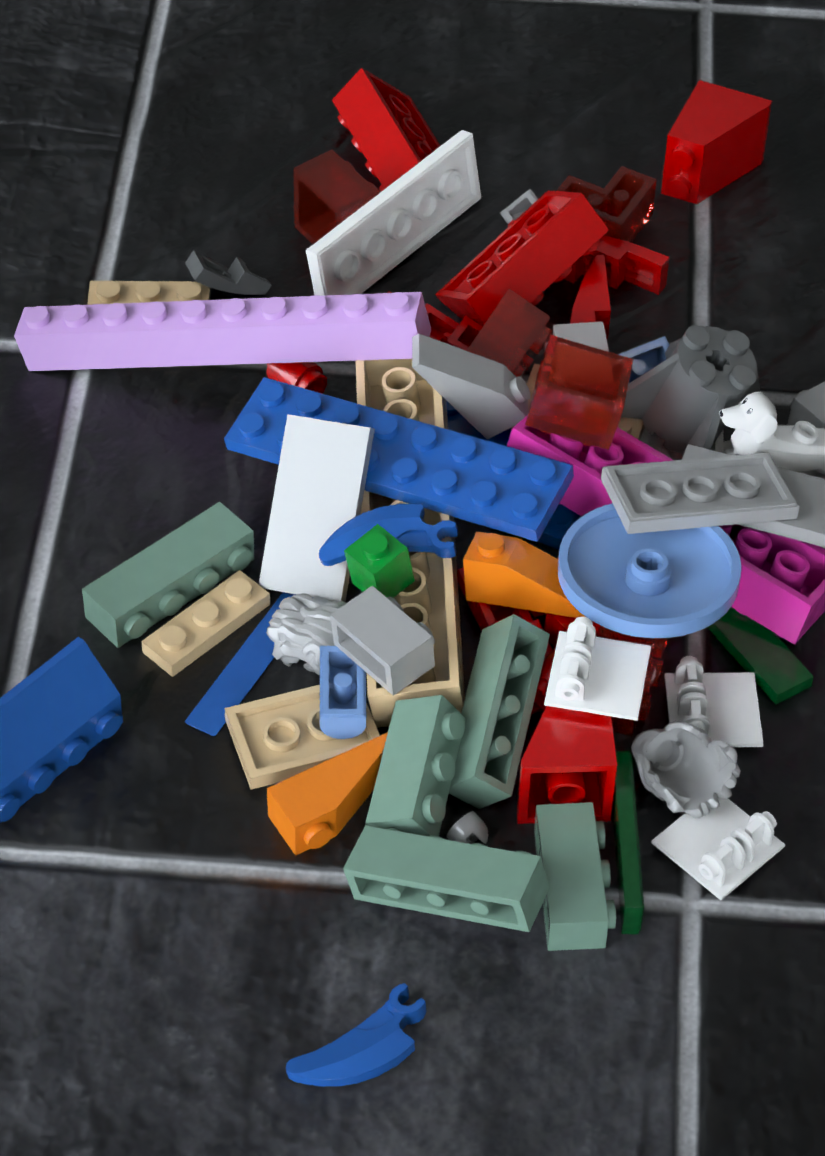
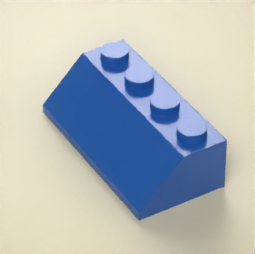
M79 636L0 698V823L11 819L19 807L36 793L44 792L53 780L68 767L80 763L90 749L101 740L113 736L123 723L120 693L86 642Z

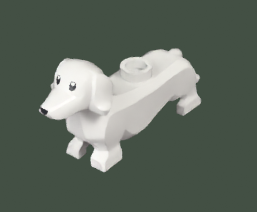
M762 392L751 393L740 404L719 411L722 422L726 426L736 429L731 435L733 448H728L722 453L733 456L769 453L777 467L795 472L815 470L818 473L825 474V428H816L807 421H798L795 425H778L776 408Z

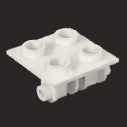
M577 617L574 622L569 624L567 632L559 631L544 705L638 721L651 646L595 637L596 629L593 626V622L587 617Z
M686 656L680 660L675 673H665L669 723L674 721L689 723L703 729L711 741H722L732 747H763L754 672L703 673V665L698 662L697 658Z
M718 798L720 806L717 809L710 810L708 815L701 818H694L687 813L683 814L651 842L720 900L724 899L785 847V844L774 836V828L777 822L772 814L764 811L763 813H754L750 817L728 798Z

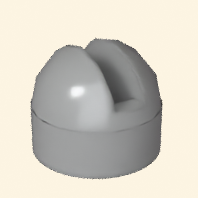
M472 811L460 818L447 833V838L452 841L473 844L479 839L486 844L488 841V829L483 820Z

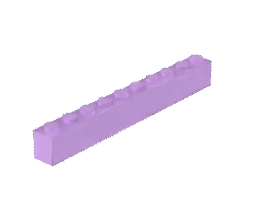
M422 292L24 307L14 337L28 371L412 359V337L417 334L430 337L431 326Z

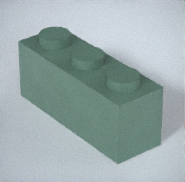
M436 695L397 700L395 702L365 822L368 826L383 829L395 828L401 832L423 836H439L441 824L446 813V802L451 781L455 775L456 759L461 738L465 732L466 718L444 696Z
M593 802L536 805L534 826L536 854L541 856L550 885L542 904L548 951L606 948L608 929H615L616 909L614 900H606L605 889L610 888L611 878L609 861L601 860L599 849L605 848L604 822L595 821Z

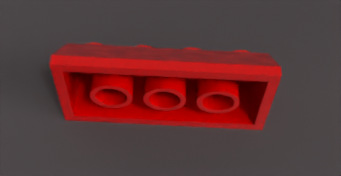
M363 68L332 99L340 113L337 117L338 120L353 135L351 142L366 157L367 162L365 166L379 179L381 183L379 189L381 192L440 147L439 142L411 97Z
M548 190L435 295L462 320L467 316L497 336L503 335L514 326L515 318L524 309L534 307L543 299V291L552 283L563 280L571 273L573 269L572 264L581 256H587L595 251L601 244L599 239L609 229L582 193Z

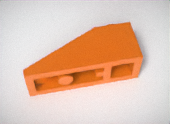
M476 531L463 558L466 600L573 618L586 617L570 603L560 586L557 558L520 538Z
M388 732L267 788L268 817L295 856L309 849L320 848L328 843L330 839L336 837L372 793Z

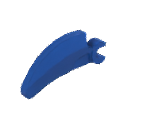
M395 504L379 507L354 517L338 528L320 548L319 558L324 566H333L346 561L344 550L377 524L408 548V552L435 553L441 558H452L456 556L454 542H442L441 540L445 537H458L456 522L444 520L435 525L426 524L423 522L425 511L422 504Z
M405 983L397 985L392 989L389 994V1000L385 1005L357 1027L313 1052L290 1059L286 1063L287 1076L290 1080L297 1083L325 1087L357 1084L382 1075L399 1065L415 1051V1041L405 1034L403 1029L406 1025L418 1023L425 1017V1000L420 998L412 1005H402L409 999V990Z

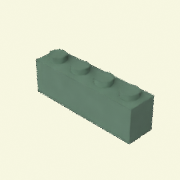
M221 502L216 503L82 588L85 618L117 648L121 647L131 639L142 636L148 628L165 617L176 614L182 606L194 598L208 593L217 583L234 572L245 569L255 559L253 530Z
M515 614L482 629L461 712L466 718L465 732L461 738L455 764V775L451 781L449 794L478 809L512 796L550 637L549 633Z
M366 825L343 868L355 900L530 932L550 888L541 856L533 855L526 851L514 852L488 847L480 843L469 844L446 840L435 835L423 836L401 832L395 828L383 829Z

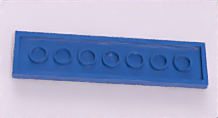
M266 377L262 379L224 437L227 450L279 465L287 414L374 428L365 484L366 491L408 504H422L425 509L536 542L540 539L574 478L573 465Z

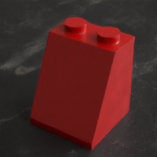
M699 80L667 135L661 194L693 204H699L759 166L764 159L772 101Z
M546 706L521 760L517 824H535L536 805L593 802L595 821H611L617 772L611 716Z

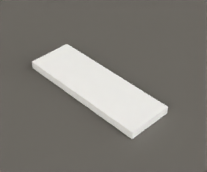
M464 130L458 132L306 250L314 295L362 294L481 199L472 133Z

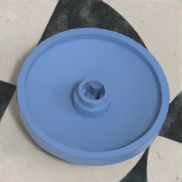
M613 503L596 508L573 523L562 539L558 556V579L567 599L581 614L612 631L643 638L678 637L697 632L712 625L723 617L733 605L737 597L741 578V560L738 550L731 538L721 527L712 526L627 534Z

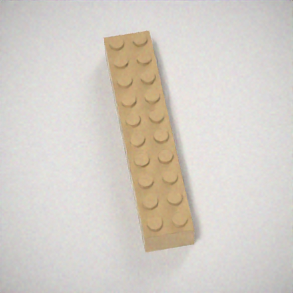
M412 359L356 360L357 404L448 429L447 400L412 368ZM364 490L361 514L383 506L408 503ZM424 508L423 522L426 524L435 525L444 520L454 522V517ZM445 537L441 541H450L455 544V537ZM409 552L415 581L395 596L394 599L400 604L404 613L416 623H424L432 632L435 639V644L433 645L435 667L394 696L367 673V696L377 728L390 726L397 700L442 695L460 713L462 712L465 692L456 556L441 558L435 553Z

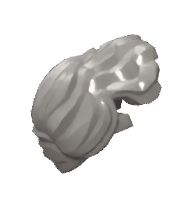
M300 593L283 599L279 605L280 609L276 610L272 615V619L269 621L270 626L267 627L266 632L270 640L274 642L272 655L277 660L281 659L286 666H291L292 663L303 660L307 662L303 665L306 670L320 675V646H335L330 614L345 605L346 602L335 600L331 602L319 596L312 598L307 593Z
M674 721L665 725L664 729L643 731L636 736L631 746L643 785L648 791L654 793L657 798L666 801L667 807L673 813L686 812L694 818L708 815L710 810L717 809L720 806L718 798L727 799L732 796L731 788L735 787L737 783L736 778L740 776L741 770L737 764V751L722 741H711L703 729L686 722Z

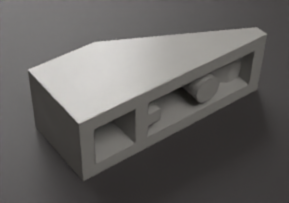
M422 334L412 337V368L486 439L515 426L529 414L528 400L530 399V390L526 382L521 377H516L504 364Z

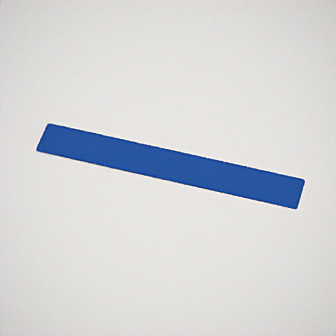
M283 592L187 717L185 720L187 725L211 736L217 735L226 723L224 708L239 705L274 659L272 655L274 642L270 640L266 633L267 627L270 626L269 621L272 619L275 611L280 609L281 601L296 594Z

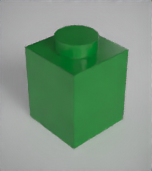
M379 524L344 550L351 581L362 592L374 586L385 597L390 596L394 598L415 581L408 548Z

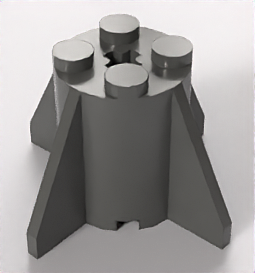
M698 325L688 327L682 338L670 343L665 351L666 360L607 397L601 407V414L642 419L645 429L651 436L655 432L660 438L665 440L662 446L670 451L681 453L682 458L688 444L711 450L713 443H715L723 429L735 430L722 422L719 411L740 404L751 393L760 392L757 363L753 352L749 349V338L738 330L727 331L717 327Z

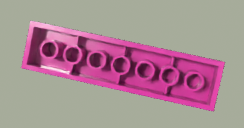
M557 391L512 428L507 447L573 465L574 478L559 504L580 516H584L596 508L612 504L601 481L603 467L674 461ZM737 524L719 526L735 544L741 560L739 590L731 607L795 645L825 612V549L814 544Z

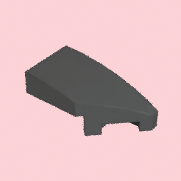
M193 250L185 263L196 282L220 291L243 295H265L272 286L266 278L250 272L246 267V262L239 257H236L231 266L227 268Z

